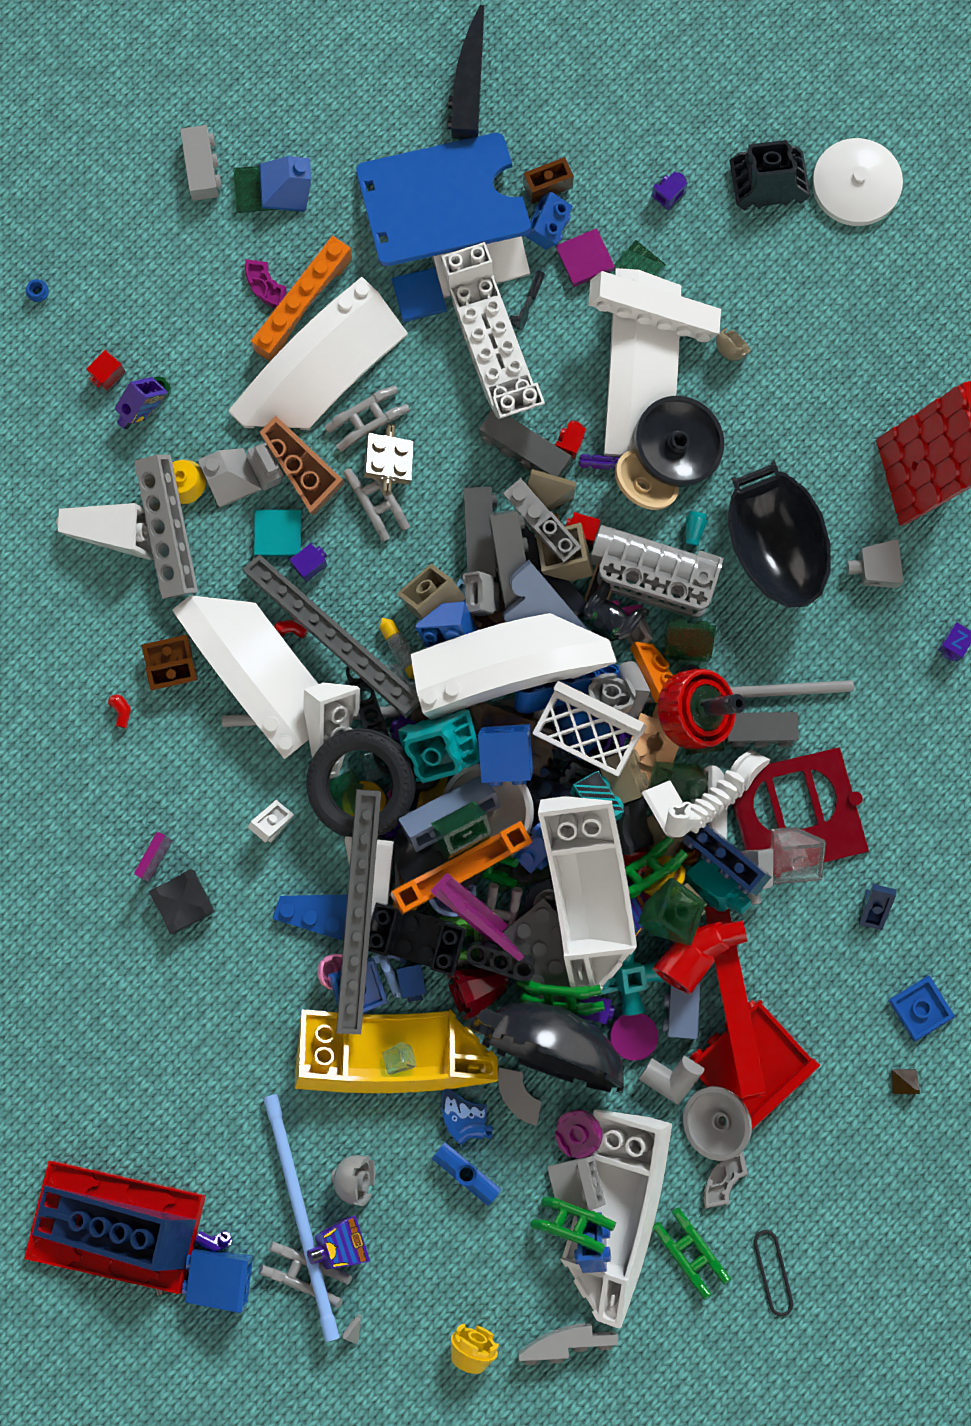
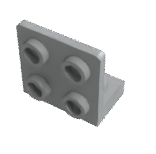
M594 1156L548 1166L555 1198L588 1210L606 1205Z

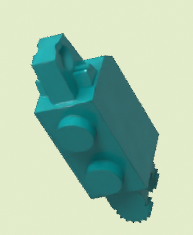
M699 857L696 863L692 864L694 867L681 864L686 871V883L715 910L726 911L728 908H731L743 914L750 908L751 899L736 887L738 883L733 878L728 880L718 872L719 867L715 863L710 865Z

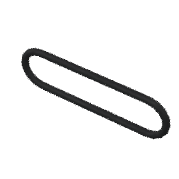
M762 1230L755 1235L754 1247L769 1307L775 1315L786 1316L792 1311L794 1305L778 1239L772 1231ZM762 1234L771 1235L775 1242L790 1301L789 1309L784 1313L777 1312L772 1304L757 1243L759 1236Z

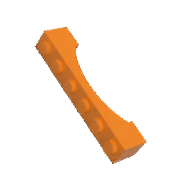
M332 235L252 338L251 344L255 352L269 362L279 353L310 304L337 275L340 276L352 260L351 248Z
M519 821L456 858L396 888L390 894L401 915L436 897L430 890L446 873L450 874L459 883H462L526 848L532 843V840L522 822Z

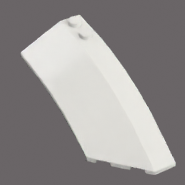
M190 595L172 609L207 661L284 759L309 740L304 715V689L318 685V683L256 603Z
M566 796L540 800L538 816L553 882L564 960L570 987H589L600 984L602 990L603 985L609 978L611 979L622 966V962L637 947L629 888L612 801Z

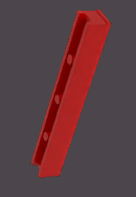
M704 907L707 925L719 921L722 923L732 922L729 908L726 911H717L713 907ZM737 945L714 957L741 1098L744 1102L748 1099L765 1097L766 1089Z

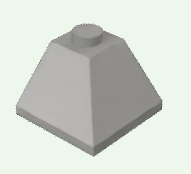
M243 448L219 450L198 459L219 508L262 490L250 463L246 459L247 456Z

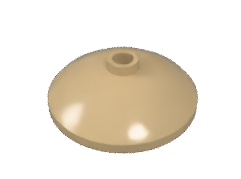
M635 450L624 453L617 461L615 466L617 484L623 494L634 504L650 510H661L669 507L677 498L679 487L663 484L648 474L639 462Z

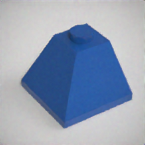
M286 156L261 163L259 165L262 208L305 212L311 184L310 158Z

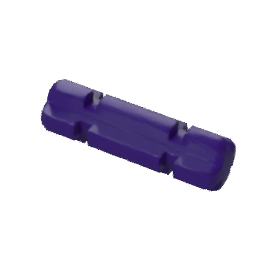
M581 454L579 466L581 468L592 466L593 469L604 470L614 468L615 470L616 463L620 457L611 459V456L593 455V457H590L589 454Z

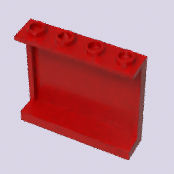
M750 1000L748 1002L766 1089L765 1097L748 1099L743 1102L750 1114L752 1129L821 1066L804 1051L765 1008L762 1000H757L756 1002ZM726 1022L724 1025L726 1029L720 1035L718 1032L713 1034L706 1041L709 1045L703 1051L700 1048L697 1049L689 1059L704 1068V1072L699 1079L707 1087L717 1086L726 1088L742 1100Z

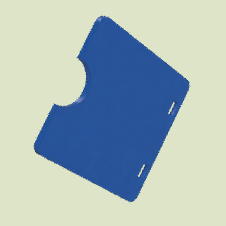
M491 133L362 162L357 166V176L381 265L393 266L458 251L483 242L490 244L525 236L530 233L531 223L523 197L502 195L493 186V182L499 173L512 168V161L502 134ZM374 184L375 190L367 192L366 185ZM387 235L388 242L381 244L379 236Z

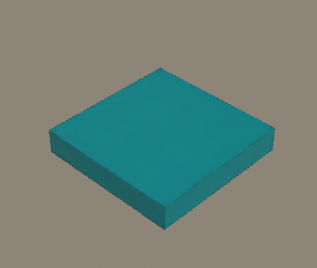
M255 510V557L259 554L262 557H293L300 552L302 511Z

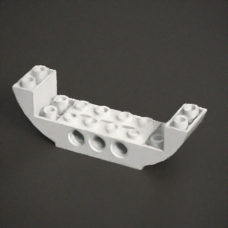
M485 242L442 255L445 276L458 322L484 394L495 416L501 419L544 405L545 402L538 383L533 384L493 277L492 260Z

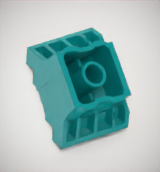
M461 709L434 720H421L414 725L407 724L398 730L402 748L412 763L416 782L421 780L422 783L459 774L462 769L480 762L479 746L468 709Z

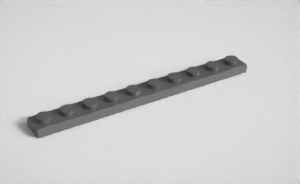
M260 554L242 569L243 573L405 718L420 705L416 692Z
M356 789L336 1025V1032L341 1034H361L381 791Z

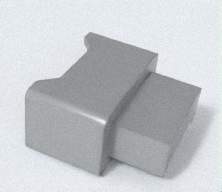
M264 442L250 448L246 459L252 466L261 488L267 490L280 484L283 473L267 443Z
M480 571L464 573L466 605L470 614L479 617L498 613L499 584L493 582V576Z

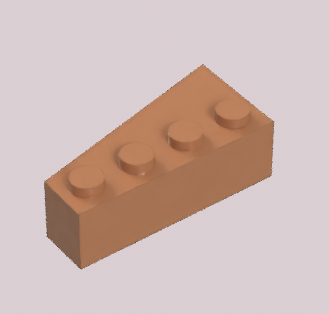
M277 416L260 431V434L299 496L314 516L345 482Z

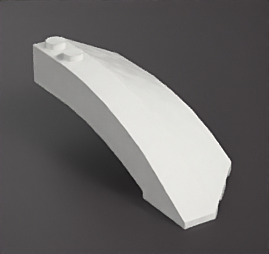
M619 268L615 270L616 276L681 296V285L640 270ZM612 313L604 456L621 457L624 453L635 449L634 431L642 413L655 401L668 396H676L680 335L673 331L660 330L650 324H641L631 318L619 317L615 313Z
M361 277L318 313L279 351L229 409V413L244 428H254V426L265 427L277 416L288 428H300V430L309 431L313 424L354 382L401 342L408 333L378 291Z
M551 613L522 618L477 630L411 654L416 691L423 714L430 720L499 696L568 678L574 679L617 663L608 639Z
M596 1109L593 1116L600 1124L602 1142L599 1149L592 1156L595 1158L606 1205L589 1211L602 1212V1215L616 1222L614 1230L610 1231V1238L606 1239L607 1247H610L611 1262H607V1272L582 1273L580 1265L575 1263L574 1250L577 1249V1243L567 1240L563 1256L560 1259L564 1266H568L575 1278L573 1280L583 1298H587L594 1310L592 1313L596 1320L620 1329L635 1290L650 1241L665 1174L672 1124L651 1117ZM574 1216L572 1226L570 1229L572 1231L574 1230V1226L577 1223L576 1216Z

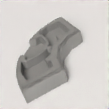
M499 1068L498 1085L505 1104L518 1118L537 1126L542 1101L533 1098L526 1091L523 1084V1072Z
M741 1152L732 1159L719 1161L711 1170L704 1188L705 1209L729 1204V1194L732 1186L739 1178L748 1175L744 1152Z

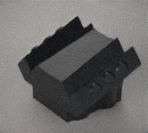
M787 140L748 144V151L739 152L729 160L736 205L744 211L751 205L760 209L767 205L784 204L787 206L793 200L802 204L811 196L804 153L798 147L791 146Z

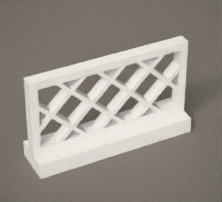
M557 681L554 693L532 734L619 777L640 736L643 735L646 725L605 703ZM557 699L567 704L568 712L555 716L553 707ZM570 705L576 707L577 709L571 710ZM581 711L586 712L590 722L576 726L573 714ZM570 715L574 727L560 732L557 719ZM592 716L598 719L593 721ZM554 721L557 733L547 736L540 732L545 723ZM601 722L608 723L611 733L598 737L594 725ZM592 726L595 738L582 742L578 730ZM613 726L620 730L614 731ZM575 731L579 743L572 746L565 745L562 735ZM626 732L633 736L629 745L619 747L616 735ZM613 736L617 749L603 753L600 740ZM559 737L560 742L553 738ZM597 742L600 754L593 757L587 756L583 746ZM580 747L581 752H579V751H577V750H575V749ZM615 753L619 754L621 761L616 770L607 766L606 756ZM602 758L603 763L597 761V759Z

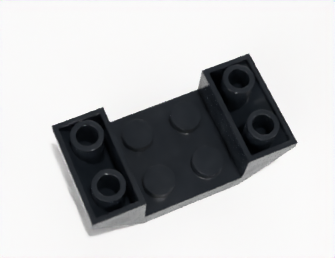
M376 902L370 922L368 951L384 956L393 955L431 967L430 970L455 976L467 929L454 922L414 910L401 915L397 906Z

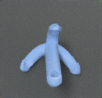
M375 955L373 958L376 966L378 963L381 964L393 996L399 998L401 996L400 986L389 959L393 958L404 964H407L408 961L393 955Z

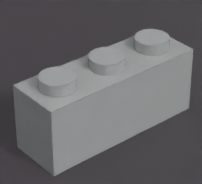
M207 125L180 129L192 200L219 197L218 188H222L220 174L216 175L215 168L219 167L217 153L213 154L212 147L216 146L214 133H209Z

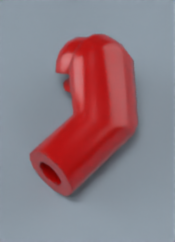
M291 619L279 621L274 625V628L281 637H284L286 633L292 632L304 639L308 633L301 624Z
M119 694L112 695L108 699V705L113 707L118 713L115 726L127 729L131 707L123 696Z

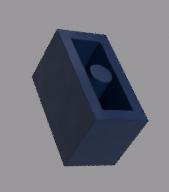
M416 965L397 969L402 999H408L409 1003L423 1000V995H427L422 966Z

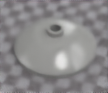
M717 1086L707 1087L693 1094L685 1106L683 1114L684 1130L691 1145L701 1155L712 1160L725 1161L738 1156L747 1147L752 1132L750 1114L743 1101L732 1091ZM722 1117L726 1118L727 1124L723 1122Z

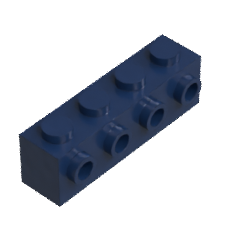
M707 823L704 828L701 827L698 833L690 830L686 835L682 836V842L692 850L697 848L701 852L700 857L710 865L715 863L719 867L718 872L728 880L733 878L738 883L736 887L746 895L751 893L757 896L772 877Z

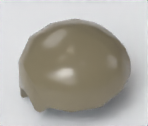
M725 328L716 337L717 349L724 358L730 361H739L751 352L750 347L735 331L731 330L725 333L727 330Z

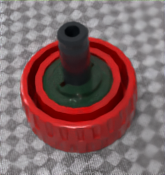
M693 669L673 675L662 687L658 698V717L664 733L673 743L685 749H703L722 743L734 726L736 713H741L745 709V699L742 695H733L725 679L709 669Z

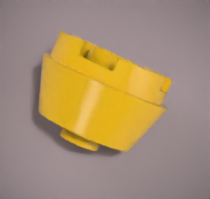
M183 459L172 462L180 504L195 502L202 495L206 487V477L202 468L191 460Z
M461 1324L451 1336V1361L456 1367L467 1373L480 1374L497 1357L499 1343L496 1344L493 1341L494 1335L487 1329L478 1325L475 1329L466 1328L465 1324Z

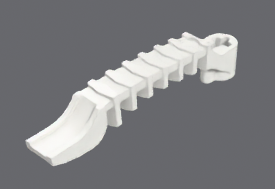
M754 750L744 753L735 761L731 770L725 772L724 780H718L716 788H710L709 794L704 793L702 799L695 800V804L684 802L682 804H673L669 807L665 824L666 833L673 837H682L690 830L698 833L701 827L704 828L706 823H711L715 816L718 817L721 811H726L730 804L735 803V799L740 798L743 792L748 790L757 774L769 764L770 759Z

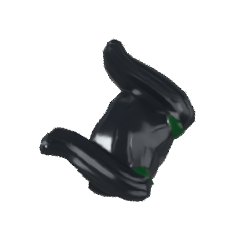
M602 580L600 587L587 601L583 615L590 621V628L593 633L608 639L610 642L623 640L629 637L643 617L648 616L649 610L640 607L628 616L624 609L607 600L611 586L610 583Z

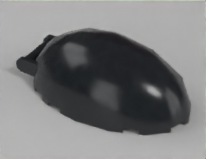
M775 461L770 462L771 465L741 477H732L731 480L735 490L731 496L728 511V528L733 550L746 575L767 598L787 608L808 607L823 594L831 573V544L822 512L807 489L790 477L789 474L779 472ZM773 473L775 474L772 477H769L767 479H764L762 481H759L757 483L740 489V487L743 485H746L748 483H751Z
M535 1001L505 1005L496 1012L484 1009L479 1012L478 1016L472 1017L468 1022L469 1028L472 1031L484 1035L481 1045L488 1049L490 1045L497 1048L496 1054L505 1057L507 1053L518 1058L517 1063L570 1083L577 1079L587 1082V1088L609 1093L612 1088H617L616 1092L623 1093L624 1065L613 1044L597 1027L565 1008Z

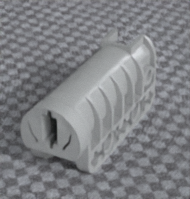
M601 525L590 560L592 565L600 566L597 576L598 584L600 585L602 580L610 583L611 593L697 619L703 616L711 602L724 558L700 550L696 555ZM627 581H633L635 584H630ZM623 588L632 590L633 592H627ZM672 594L677 595L679 598H674ZM668 602L677 604V606H671Z

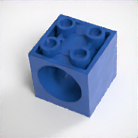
M530 724L482 727L478 734L481 782L488 783V786H501L502 782L512 781V785L527 784V781L531 780L533 774Z

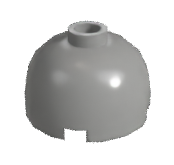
M606 673L596 676L592 680L587 695L628 714L633 706L636 693L634 686L628 679L624 677V680L617 678V674Z
M364 1155L346 1157L333 1170L331 1181L334 1184L338 1197L344 1202L364 1206L369 1201L372 1195L368 1193L369 1184L374 1186L376 1175L375 1163L373 1160H369L371 1157Z

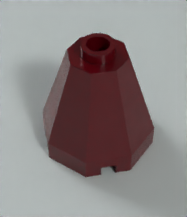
M483 968L459 969L455 972V976L447 975L448 980H453V983L449 985V990L459 1013L462 1011L466 1013V1015L462 1016L464 1020L478 1015L480 1011L484 1010L507 991L506 985L509 984L507 976Z

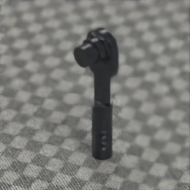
M542 271L536 272L527 295V302L525 307L521 309L520 314L516 316L510 315L509 317L511 324L519 330H523L527 322L529 309L533 300L536 299L545 273Z

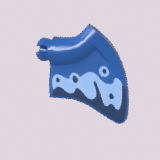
M451 1089L443 1090V1118L448 1131L459 1144L463 1145L470 1138L483 1139V1137L489 1139L492 1137L493 1126L485 1125L487 1104L468 1101Z

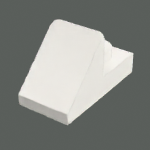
M276 800L254 818L247 828L265 843L267 841L272 842L292 819L294 814Z

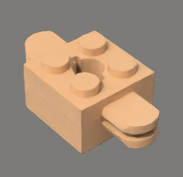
M658 703L655 706L652 717L640 713L637 720L643 722L646 725V729L633 749H636L639 754L641 763L638 765L641 773L645 772L649 781L647 789L652 785L656 773L665 777L669 775L679 748L666 736L661 727L658 717Z

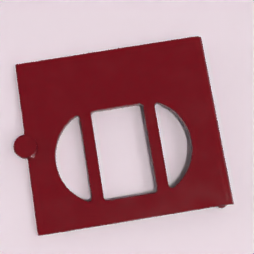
M840 747L768 764L757 774L748 790L744 791L740 798L735 799L733 804L745 851L773 849V875L869 852L857 805L862 803L863 797L857 791L852 792ZM811 770L825 776L834 789L836 804L834 812L828 821L824 820ZM802 771L817 825L787 832L773 778ZM762 782L766 784L778 833L772 832L763 826L755 813L754 796Z

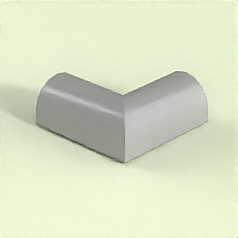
M627 661L619 665V678L624 680L625 677L634 686L636 695L633 706L627 715L638 719L651 691L637 662Z
M683 1056L674 1070L671 1071L651 1058L638 1080L679 1105L702 1075L704 1068L688 1057Z

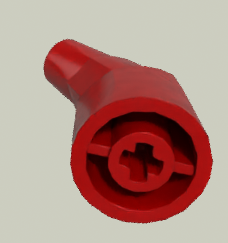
M743 920L729 923L719 921L695 929L688 928L659 959L652 970L674 988L691 995L713 964L714 957L729 950L731 946L748 942Z

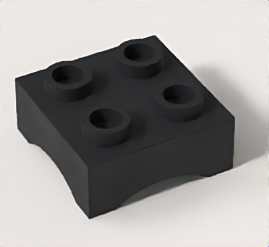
M644 797L623 803L624 813L616 821L622 855H631L637 849L654 844L653 835L647 824L649 805Z
M189 869L176 878L149 891L169 933L172 935L215 913L193 869Z

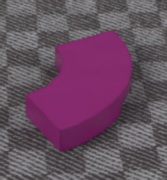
M245 259V273L251 290L263 303L276 309L286 296L287 287L278 284L271 278L268 262Z

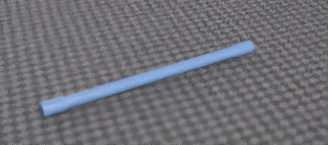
M274 1094L263 1099L268 1119L271 1122L315 1294L325 1342L340 1338L335 1317L332 1314L320 1264L318 1262L311 1265L307 1257V1250L315 1248L282 1119L278 1095Z

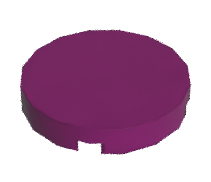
M642 1013L630 1016L622 1015L613 1023L610 1039L621 1057L628 1060H642L650 1056L656 1049L658 1030L655 1023L647 1015Z
M575 1109L563 1114L558 1119L555 1138L564 1154L581 1159L592 1156L599 1149L602 1142V1130L599 1122L591 1113Z

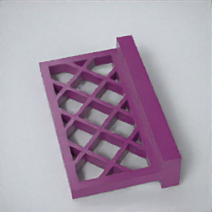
M446 873L430 890L434 896L491 943L495 941L518 961L524 957L503 933L504 929L508 926L507 923L450 874Z

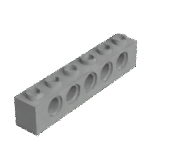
M153 455L136 460V475L139 481L140 496L143 501L145 521L148 526L149 541L152 546L154 566L157 571L162 599L197 593L198 589L171 455Z

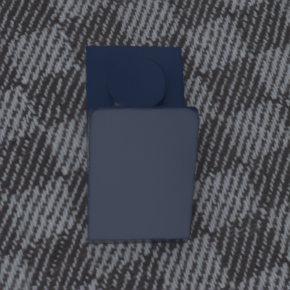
M872 884L871 889H867L864 895L859 925L883 930L896 898V889Z

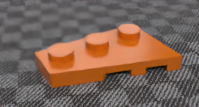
M634 642L630 649L655 703H658L662 687L673 676L668 669L670 664L653 643ZM692 694L691 700H697Z

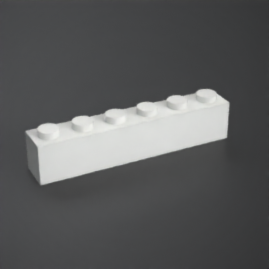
M603 271L590 280L588 305L597 308L599 311L615 313L619 317L631 318L641 324H650L660 330L673 331L680 336L695 338L699 342H708L720 333L721 309Z

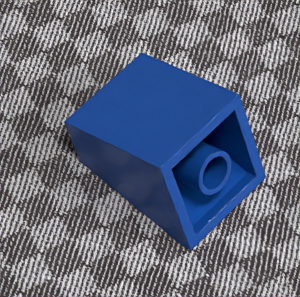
M194 1249L191 1255L188 1254L186 1260V1270H189L188 1280H184L182 1295H186L185 1302L241 1313L248 1303L254 1255Z

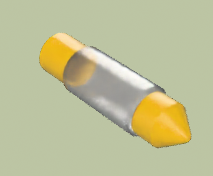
M382 618L379 629L386 639L388 647L402 670L406 672L410 679L415 680L411 654L414 653L394 621Z

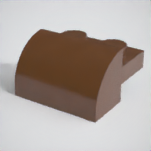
M188 635L141 645L150 691L198 680L195 658L193 657Z

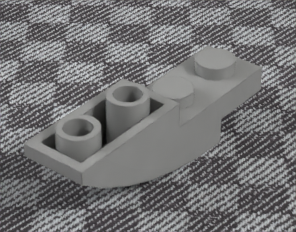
M521 478L503 493L505 498L518 511V514L523 515L527 525L563 563L582 548Z
M591 1322L569 1325L550 1331L527 1344L518 1352L519 1361H524L525 1365L539 1364V1360H549V1363H563L564 1359L569 1358L568 1348H573L575 1352L587 1351L588 1347L595 1346L598 1347V1350H611L613 1345H618V1337L616 1331L592 1332Z

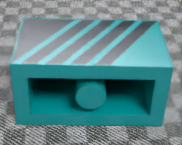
M599 771L573 784L570 791L573 797L612 801L616 821L624 813V805L618 796H614L610 790L611 786L605 776H601Z

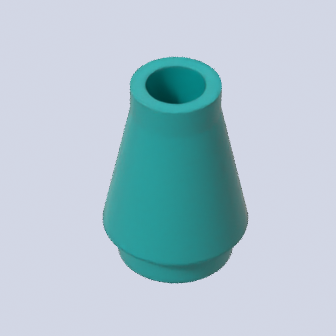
M689 511L688 516H686L685 544L699 546V541L708 523V520H706L707 514Z

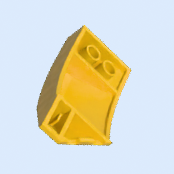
M450 1009L444 1012L418 1014H363L361 1034L337 1033V1012L301 1010L295 1089L343 1093H408L453 1089L498 1081V1057L491 1050L488 1051L482 1046L480 1039L467 1026L464 1027Z

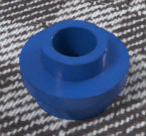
M34 279L28 283L26 294L31 301L41 302L48 297L49 288L44 281ZM35 290H42L39 294H34Z

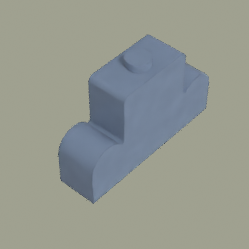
M530 560L511 575L510 586L513 592L521 597L502 613L506 622L551 613L588 630Z

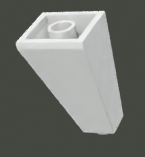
M136 503L59 509V517L57 518L58 532L70 538L147 560H154L152 546L149 541L148 526L145 521V511L143 507Z
M345 836V845L350 867L352 837ZM377 840L371 918L376 902L389 904L394 863L393 841Z

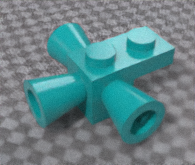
M634 950L622 962V966L611 979L609 978L603 985L601 993L606 994L615 991L623 993L622 1015L630 1016L644 1013L645 1008L639 991L648 989L647 982L664 981L652 970L660 958L642 965L634 961Z

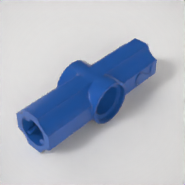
M446 1142L432 1157V1160L487 1206L494 1201L502 1190L479 1171L474 1164L466 1160ZM469 1167L473 1170L474 1176L472 1179L466 1181L460 1177L459 1172L462 1168Z

